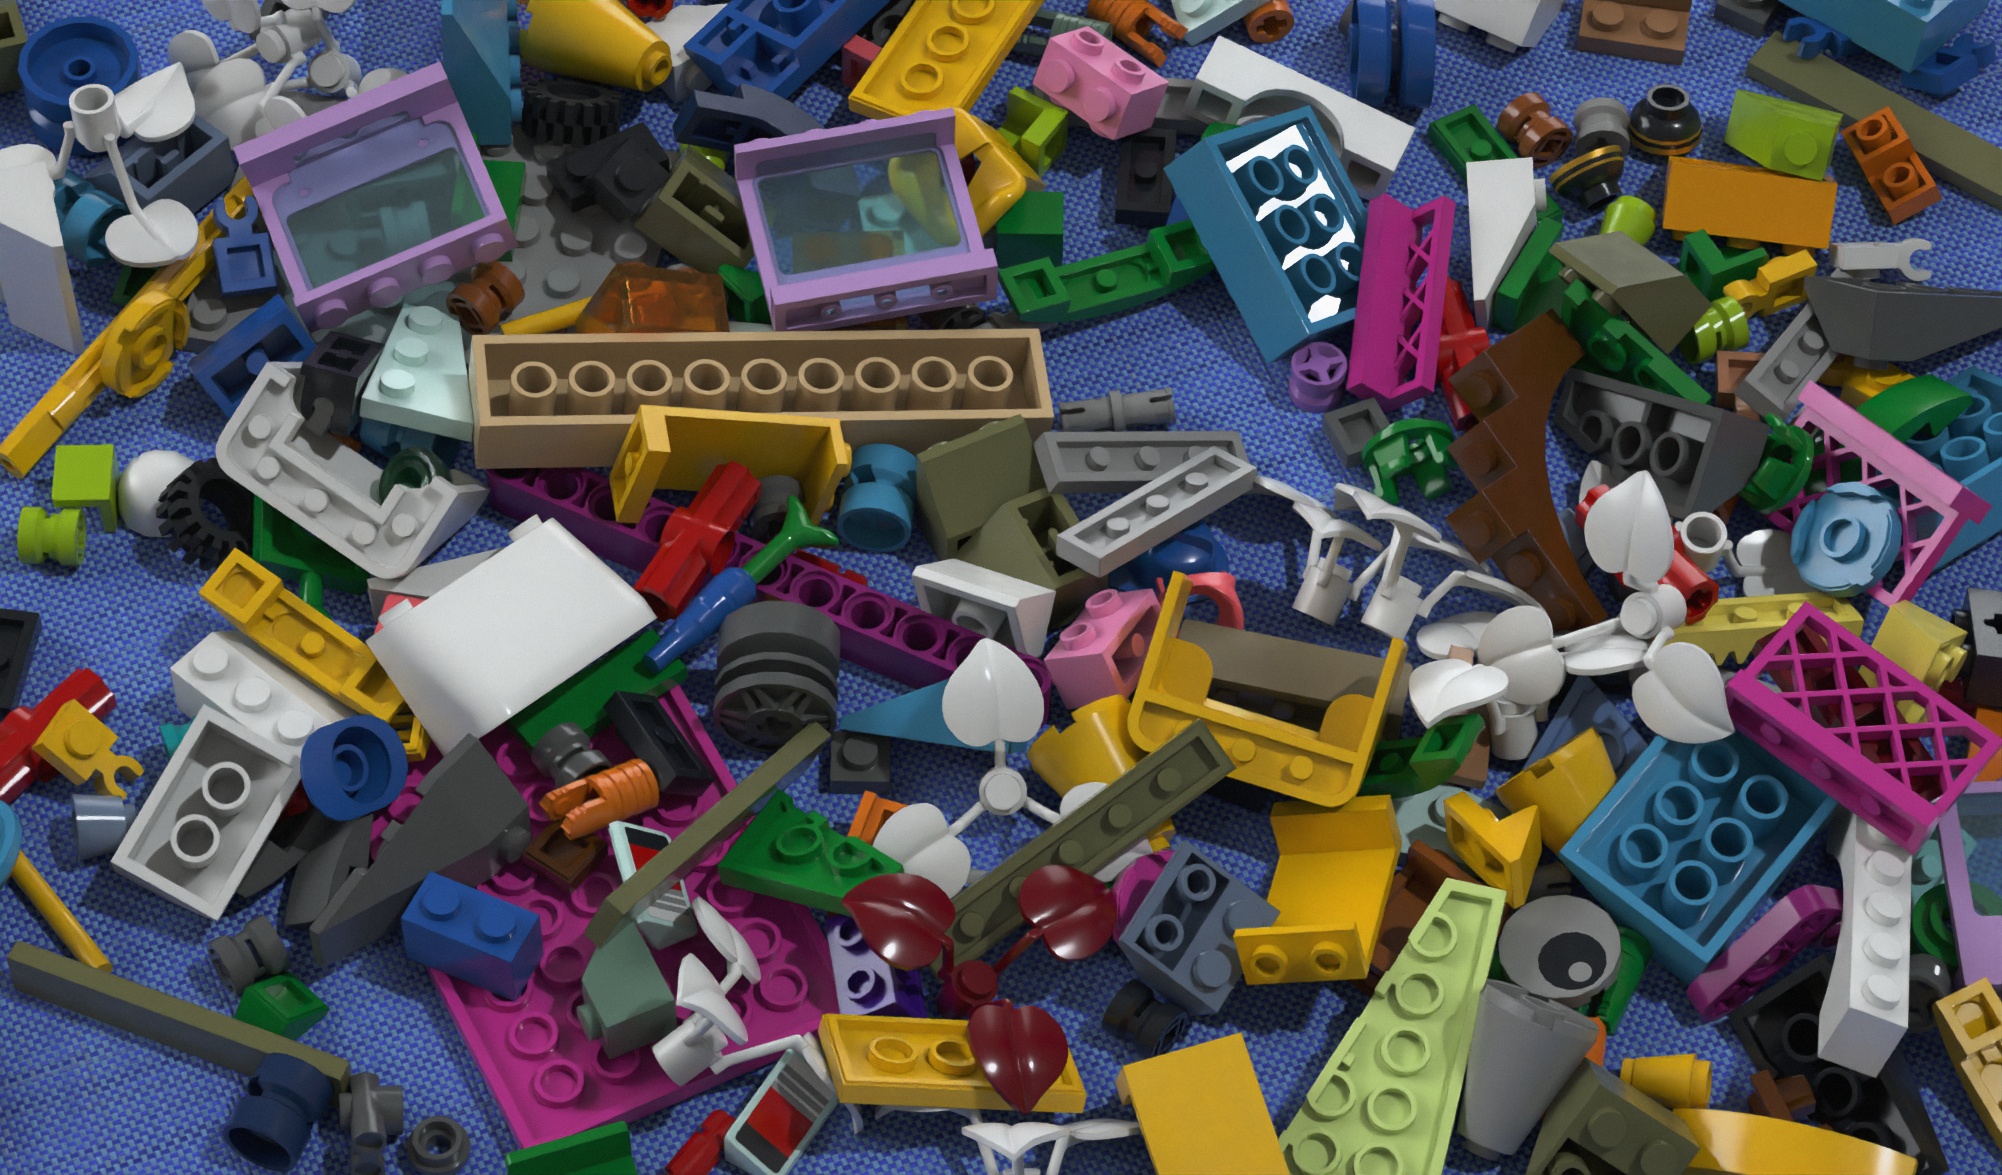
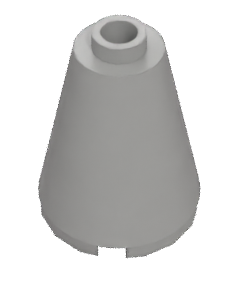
M1487 979L1479 995L1456 1130L1466 1138L1463 1147L1468 1151L1483 1158L1498 1161L1501 1153L1507 1155H1514L1559 1091L1592 1048L1600 1029H1597L1598 1025L1594 1021L1559 1002L1549 999L1548 1003L1529 996L1530 990L1503 981Z

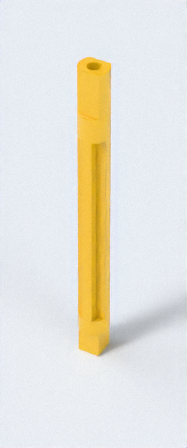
M246 176L240 179L223 198L226 213L232 219H242L245 217L243 202L246 196H253L256 200ZM259 206L257 218L262 214ZM213 210L198 225L199 241L195 251L183 260H177L173 264L161 266L0 443V463L11 475L23 479L107 386L102 382L100 372L102 351L111 329L122 313L138 297L152 290H165L183 301L215 266L211 247L212 241L217 238H225L226 234L215 225Z

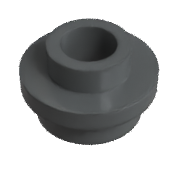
M432 1116L426 1118L416 1126L409 1136L407 1143L408 1158L412 1166L423 1175H452L459 1171L469 1158V1136L460 1124L448 1117ZM439 1145L450 1149L442 1154L429 1153L433 1147Z

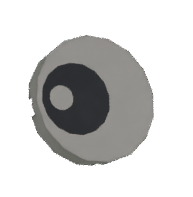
M1570 895L1541 897L1521 906L1506 921L1498 941L1501 973L1507 983L1509 981L1510 984L1530 990L1529 996L1546 1003H1548L1549 999H1552L1569 1008H1578L1591 1002V996L1598 994L1603 988L1605 992L1615 982L1622 963L1619 930L1609 914L1589 900Z

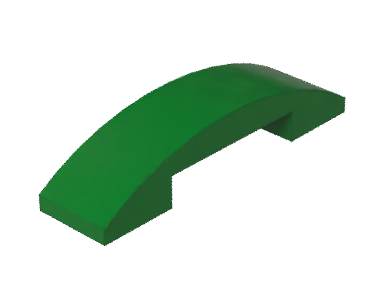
M1188 219L1149 230L1145 244L1054 268L1050 258L1046 257L998 270V281L1018 320L1036 323H1056L1099 317L1138 306L1190 284L1216 269V266L1203 246L1192 221Z
M1928 374L1893 385L1873 396L1855 410L1902 443H1905L1919 430L1935 437L1971 406L1973 400L1970 394ZM1824 438L1814 448V456L1825 453ZM1839 442V449L1845 448V446ZM1861 457L1840 463L1841 483L1858 482L1863 479ZM1826 467L1810 472L1805 484L1806 497L1824 492L1827 489ZM1793 514L1786 516L1791 521H1793Z
M1479 713L1447 716L1427 729L1423 737L1379 741L1356 797L1391 795V799L1404 798L1426 792L1444 783L1462 765L1485 722Z

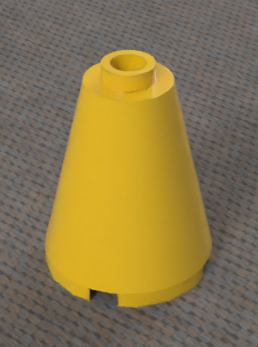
M529 0L525 11L533 14L528 31L520 28L519 33L521 55L529 66L546 73L580 78L582 80L639 91H650L657 85L662 84L669 76L672 68L669 45L618 0Z
M1116 694L1087 704L1071 713L1075 723L1067 727L1061 734L1053 725L1031 745L1027 758L1032 764L1033 770L1062 799L1068 791L1080 784L1089 782L1109 784L1150 754L1138 747L1129 735L1127 718L1132 704L1130 700H1126L1123 695ZM1171 817L1146 834L1153 852L1172 849L1169 842L1175 836L1176 831Z
M1592 726L1496 788L1495 793L1499 797L1500 802L1512 814L1531 805H1537L1539 807L1542 843L1558 856L1560 850L1618 783L1602 737L1599 736Z

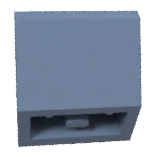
M197 114L191 126L175 137L159 142H145L135 136L118 149L137 203L142 210L157 200L172 199L186 206L194 214L228 187L235 177L229 137ZM110 156L82 177L90 182L96 190H103L127 206Z
M1187 840L1180 842L1117 942L1140 979L1166 1000L1185 1011L1188 1016L1218 1013L1243 973L1233 938L1235 929L1272 927L1280 911Z

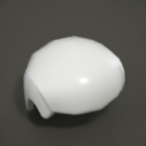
M152 450L142 453L137 458H133L122 472L118 485L119 514L126 526L148 537L172 536L171 534L161 536L158 527L167 519L156 518V509L162 504L158 499L160 494L167 488L166 486L195 461L177 451ZM199 498V504L201 505L202 502H205V499Z

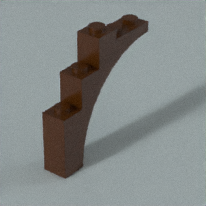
M1551 308L1484 350L1448 378L1479 423L1446 448L1479 493L1445 517V519L1478 565L1491 557L1510 584L1529 594L1545 609L1551 620L1553 631L1572 630L1574 632L1599 624L1608 615L1587 584L1564 537L1551 497L1545 460L1546 422L1553 394L1563 376L1585 354V351L1556 311Z

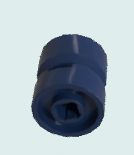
M273 1052L265 1054L246 1087L247 1096L239 1100L222 1132L224 1140L241 1157L260 1167L285 1172L293 1170L312 1137L309 1125L321 1120L334 1095V1088L327 1076L315 1066L300 1058Z

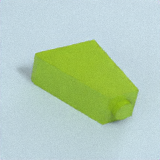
M1737 88L1723 142L1769 169L1822 181L1831 164L1843 114Z

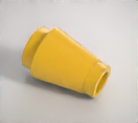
M1697 1053L1637 1057L1636 1059L1624 1058L1620 1079L1663 1107L1670 1109H1708L1713 1067L1712 1061L1699 1060Z

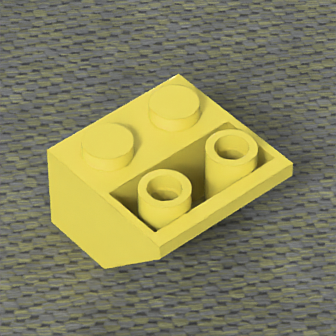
M1903 600L1891 605L1871 647L1938 693L1943 681L1946 680L1951 683L1965 662L1968 651L1960 648L1968 632L1907 600ZM1861 665L1858 672L1869 688H1877L1878 684L1875 673ZM1893 701L1908 724L1928 723L1925 708L1915 701Z

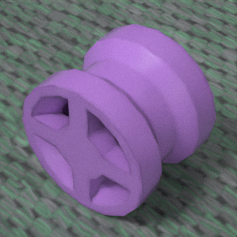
M1310 342L1300 346L1294 352L1291 359V377L1288 387L1289 397L1296 406L1311 413H1325L1335 409L1341 403L1344 396V379L1347 373L1346 357L1340 349L1325 342Z

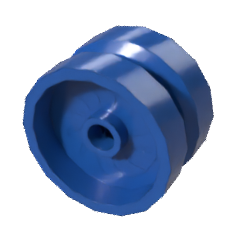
M1352 0L1351 23L1348 26L1347 67L1348 73H1350L1351 98L1372 108H1381L1387 100L1390 74H1393L1395 97L1402 108H1430L1433 97L1436 60L1434 0H1397L1394 23H1391L1389 0Z
M95 16L68 17L49 23L30 36L20 51L18 73L25 95V106L30 125L35 136L50 149L59 152L61 150L65 135L63 123L73 121L69 97L76 89L89 84H101L110 88L113 94L116 95L142 79L139 53L132 36L114 22ZM133 134L129 138H122L121 136H119L117 139V147L119 148L124 143L133 138L135 135ZM75 138L70 155H98L108 152V150L103 152L89 151Z

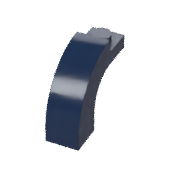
M744 83L739 84L732 97L694 90L672 125L676 143L734 153V145L748 143L758 138L771 139L805 133L812 129H825L813 117L788 100L767 90ZM853 168L774 181L782 195L788 223L791 227L838 235L862 200Z

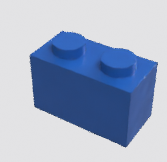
M278 293L189 361L195 378L230 420L267 362H304L318 345L307 328Z
M429 871L401 917L407 958L515 1002L544 955L539 914L432 871Z

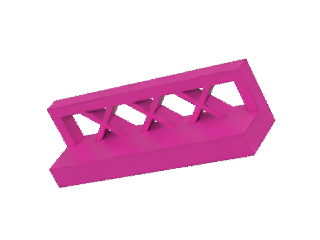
M1386 193L1371 199L1369 202L1346 390L1363 400L1374 397L1385 413L1434 393L1456 202L1444 195L1414 210ZM1433 222L1432 230L1422 243L1423 227ZM1428 266L1427 276L1416 291L1417 281ZM1422 314V323L1410 339L1411 328ZM1417 361L1415 379L1405 383L1406 375Z

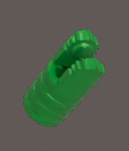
M1616 926L1619 930L1622 963L1615 982L1605 992L1603 988L1598 994L1591 996V1002L1578 1008H1571L1584 1016L1591 1017L1597 1003L1601 1002L1602 1004L1599 1006L1597 1016L1606 1026L1607 1036L1612 1037L1616 1033L1653 954L1652 946L1647 939L1639 933L1622 926Z

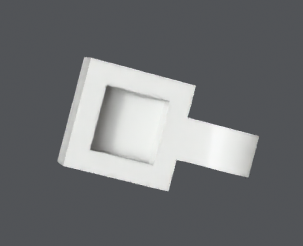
M1909 238L1897 243L1883 241L1829 243V265L1839 266L1841 269L1847 270V274L1852 278L1876 279L1880 278V269L1896 268L1897 272L1907 279L1925 281L1931 278V271L1913 269L1910 265V257L1916 250L1931 249V242L1920 238Z

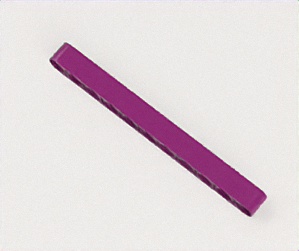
M582 467L486 469L487 486L491 489L488 494L489 502L494 510L521 523L535 514L538 515L542 523L553 517L594 554L642 574L659 551L660 538L665 524L677 508L651 497L639 524L616 522L609 479ZM736 532L732 553L722 571L727 567L741 568L763 549L766 544ZM789 555L756 585V598L751 603L791 601L810 607L821 606L814 608L829 616L840 630V658L916 690L949 679L968 657L976 644L981 639L986 638V636L955 625L950 621L792 555ZM707 574L694 596H697L714 576ZM1002 644L1014 652L1026 664L1039 684L1044 699V715L1040 726L1042 728L1048 722L1051 714L1052 677L1046 664L1029 654L1025 655L1010 646Z

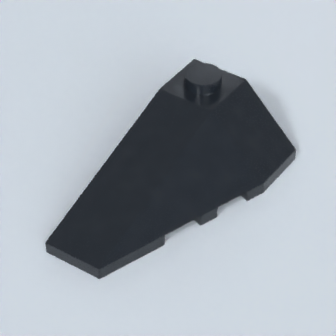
M1836 952L1821 954L1727 1014L1755 1067L1760 1072L1768 1069L1773 1081L1801 1074L1805 1076L1816 1101L1815 1113L1807 1115L1812 1122L1818 1121L1821 1125L1828 1124L1834 1132L1868 1141L1917 1159L1918 1166L1915 1175H1944L1950 1171L1900 1043L1897 1044L1876 1078L1818 1057L1819 1014L1829 984Z

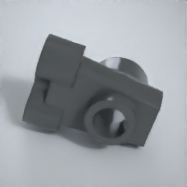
M368 1072L357 1073L350 1077V1093H338L339 1131L351 1130L352 1146L349 1150L351 1175H384L386 1171L385 1159L381 1152L387 1145L386 1136L403 1134L402 1085L379 1086V1076Z

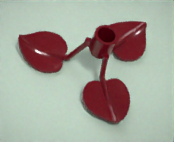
M1049 865L1035 870L1022 883L1018 894L1020 914L1034 928L1027 932L991 967L985 962L975 960L964 961L954 966V941L944 933L955 919V907L947 894L932 881L908 873L884 874L868 879L848 891L842 898L841 904L853 917L864 941L870 949L887 964L907 971L923 969L937 959L942 949V967L937 975L945 982L936 994V1006L939 1013L944 1019L969 1020L967 1026L968 1045L981 1072L994 1090L1021 1116L1030 1113L1044 1093L1062 1074L1068 1059V1043L1061 1026L1043 1009L1026 1005L1014 1010L1013 1003L1008 998L992 1001L998 992L997 979L1026 949L1041 937L1050 954L1062 962H1078L1096 954L1110 938L1116 923L1117 905L1112 891L1101 880L1068 866Z

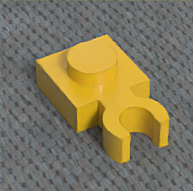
M1806 249L1787 257H1775L1764 266L1758 268L1755 279L1750 281L1741 279L1731 282L1723 288V293L1726 296L1734 297L1738 301L1746 319H1749L1756 311L1764 318L1809 300L1803 287L1805 275L1815 276L1817 263Z
M1839 353L1817 381L1828 386L1843 387L1840 399L1858 408L1887 388L1915 376L1889 362L1887 370L1856 367L1853 365L1854 356Z
M75 699L61 706L32 746L34 751L76 786L86 782L91 777L94 780V787L98 795L121 796L122 800H124L128 794L117 786L114 780L115 772L121 773L129 781L141 777L144 772L142 766L134 758L126 755L116 756L109 750L118 736Z

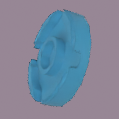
M1859 482L1837 483L1825 489L1828 493L1823 495L1817 502L1812 499L1802 509L1792 530L1790 546L1792 561L1794 565L1798 566L1799 573L1802 575L1800 577L1807 585L1835 598L1856 596L1874 587L1890 571L1900 550L1902 525L1897 508L1884 494L1873 487Z

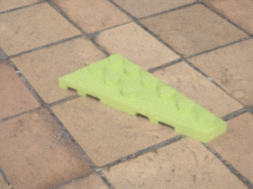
M1451 878L1445 879L1409 935L1408 942L1390 970L1385 972L1359 1018L1356 1017L1307 1093L1305 1102L1287 1130H1283L1278 1138L1290 1175H1443L1467 1071L1479 995L1489 976L1507 891Z

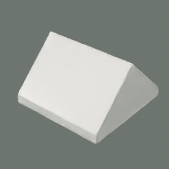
M954 558L919 565L915 568L911 575L921 610L986 636V638L1010 646L1025 655L1029 654L1041 660L1056 591Z

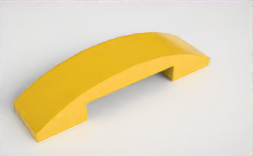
M236 547L199 590V596L260 647L313 685L358 713L375 716L389 724L405 705V699L369 646L284 588L282 579Z
M1987 977L1936 1001L1932 1005V1009L1943 1042L1961 1083L1985 1127L2002 1152V1002Z
M1683 1108L1673 1109L1672 1111L1685 1120L1701 1148L1681 1175H1915L1918 1166L1917 1159L1892 1149L1805 1124L1722 1110Z

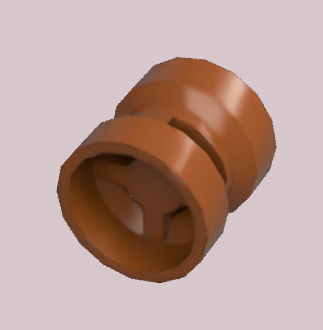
M1529 92L1518 96L1505 107L1498 118L1497 127L1509 142L1518 143V151L1522 158L1532 157L1533 168H1542L1562 156L1568 149L1573 134L1562 119L1550 115L1551 108L1539 93Z
M495 260L481 263L474 269L471 274V281L468 284H459L447 296L446 306L450 314L459 316L460 326L471 335H489L500 322L499 316L502 313L512 312L524 300L525 292L516 275L508 267Z

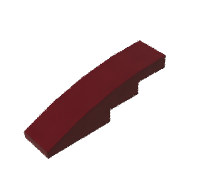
M1804 625L1795 636L1799 654L1829 653L1828 647L1820 635L1807 625ZM1781 628L1757 640L1752 649L1756 657ZM1786 647L1779 655H1787ZM1844 666L1848 689L1869 688L1855 666ZM1832 667L1802 668L1806 691L1836 690ZM1790 669L1766 670L1783 693L1794 692ZM1881 702L1851 703L1856 726L1886 725ZM1839 704L1809 706L1811 718L1822 727H1844ZM1894 704L1898 724H1908ZM1901 738L1906 762L1934 760L1919 738ZM1889 739L1859 741L1861 754L1873 763H1894ZM1939 775L1909 776L1912 791L1932 804L1938 801L1943 795Z

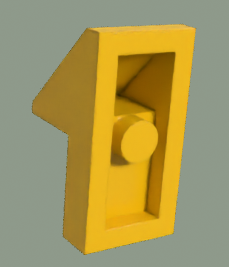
M1464 791L1443 800L1448 847L1490 887L1507 891L1506 902L1513 909L1524 905L1542 851L1539 807L1531 805L1498 821L1490 809H1483Z

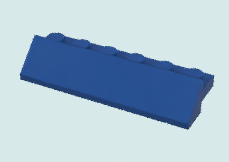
M732 0L686 42L683 48L691 60L725 96L732 97L739 84L744 83L787 99L890 0Z

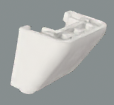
M267 362L220 434L216 444L217 461L220 468L229 477L370 574L382 579H394L409 574L477 513L490 493V488L468 473L458 469H445L433 474L422 488H409L327 433L331 426V416L334 413V405L329 399L317 398L314 403L316 410L309 421L305 420L300 410L305 376L300 375L303 362Z
M535 514L507 533L513 541L512 544L413 608L406 598L377 618L383 629L365 641L443 757L468 733L477 739L484 736L657 618L644 597L553 517L542 523L538 515Z

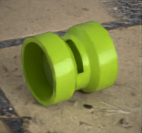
M1726 296L1712 301V306L1678 343L1681 353L1690 364L1697 365L1711 360L1717 350L1740 351L1748 347L1750 341L1748 322L1743 309L1734 297Z
M24 506L20 513L17 532V548L20 562L22 564L39 565L49 554L50 559L58 560L62 566H81L84 560L87 537L84 510L80 508H64L60 513H53L50 517L43 507Z

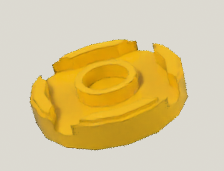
M152 290L138 297L122 313L107 338L100 363L102 382L122 396L124 394L129 398H139L154 390L172 371L174 363L170 362L169 358L173 354L174 349L177 348L182 351L187 343L190 329L188 306L165 290Z

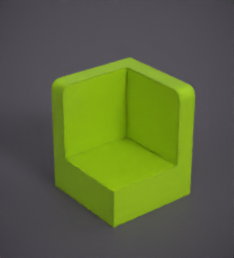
M1014 86L1007 94L1006 121L997 131L1008 140L1022 156L1023 160L1042 178L1067 147L1069 112L1020 87Z
M114 444L56 445L51 495L53 505L55 507H99L105 532H117L118 485L121 475Z

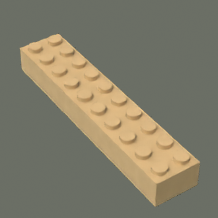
M1039 329L472 335L468 383L474 422L473 441L476 469L613 467L640 404L837 418L840 420L843 440L845 443H849L852 452L863 445L880 443L903 448L915 457L916 454L926 451L936 443L955 440L978 431L987 423L1001 422L1021 414L1026 422L1032 443L1034 444L1043 432H1051L1054 421Z

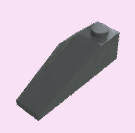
M1805 275L1803 287L1831 350L1854 356L1853 365L1856 367L1887 370L1888 361H1914L2002 328V291L1954 286H1947L1944 289L1908 282H1896V285L1872 283L1867 279Z
M1569 368L1553 418V422L1581 448L1609 466L1608 468L1611 469L1610 474L1622 483L1633 474L1647 470L1663 497L1668 515L1683 520L1696 512L1711 513L1753 482L1751 478L1757 471L1771 428L1770 425L1724 409L1574 368Z
M468 733L425 776L415 789L424 797L403 825L392 819L380 835L384 841L369 869L366 867L354 869L310 926L309 931L314 959L321 966L326 967L401 927V917L429 871L474 888L491 879L507 862H516L529 847L532 833L527 802L479 739Z

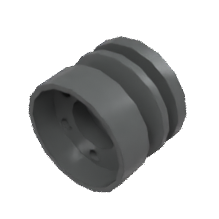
M763 601L749 604L726 616L718 630V676L715 679L713 707L714 725L724 738L742 748L761 753H776L809 723L818 722L832 735L837 728V678L839 677L841 646L840 630L833 620L814 607L791 601Z

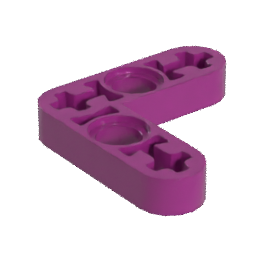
M1805 885L1790 892L1774 905L1689 985L1686 991L1687 998L1702 1020L1714 1022L1740 1007L1805 946L1836 951L1842 920L1843 890L1819 885Z

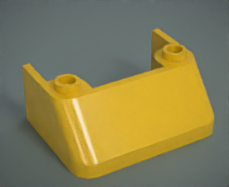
M1173 570L1127 718V728L1133 742L1141 749L1151 753L1196 719L1200 718L1236 767L1226 777L1327 808L1341 807L1352 801L1361 788L1385 727L1409 649L1405 640L1392 638L1374 699L1360 694H1347L1337 698L1326 710L1320 732H1316L1207 698L1213 679V665L1210 657L1196 644L1176 638L1193 581L1185 573Z

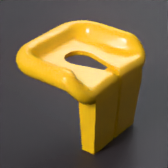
M953 107L955 113V146L959 160L962 161L974 153L981 162L967 188L982 238L1022 198L1025 191L1043 192L1047 185L1000 132L978 117L969 114L964 109ZM924 155L890 161L888 183L893 196L936 245L944 249L959 246L961 242L948 196L942 190V174L937 158L933 155Z

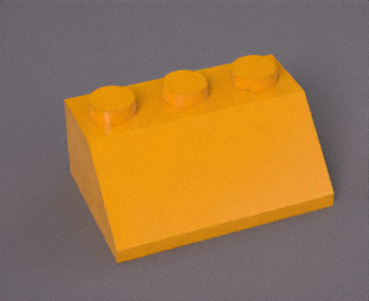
M1668 155L1661 225L1664 229H1672L1671 239L1684 241V236L1704 229L1707 234L1727 236L1726 246L1755 250L1759 248L1760 241L1781 243V253L1792 255L1806 249L1811 257H1814L1815 248L1828 249L1838 183L1830 175H1825L1822 181L1767 167Z

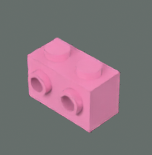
M1089 26L1049 39L1032 84L1048 94L1053 104L1062 109L1072 111L1088 122L1093 132L1114 141L1151 128L1169 81Z
M1152 588L1119 593L1115 589L1100 591L1086 601V607L1076 620L1060 634V640L1046 656L1044 662L1052 677V683L1056 686L1066 709L1080 708L1101 698L1116 694L1123 695L1127 700L1137 687L1161 611L1160 604Z

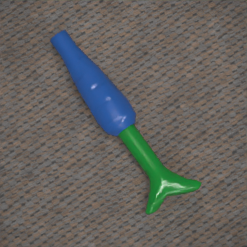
M788 495L787 515L781 532L741 568L727 567L715 575L680 613L660 641L643 655V663L651 672L658 674L675 658L718 632L720 625L728 614L742 606L751 604L756 598V585L792 552L809 547L835 548L839 545L838 538L830 530L812 525L799 499L794 495Z

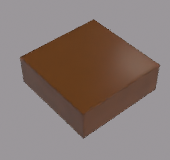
M564 816L561 820H553L522 853V859L525 867L569 895H572L608 855V844L593 833L575 840H569L564 835V830L560 826L563 824Z

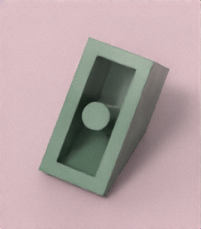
M632 921L601 949L596 946L581 979L584 1004L576 1008L581 1027L590 1042L599 1039L609 1060L662 1039L677 1028L675 999L635 922Z

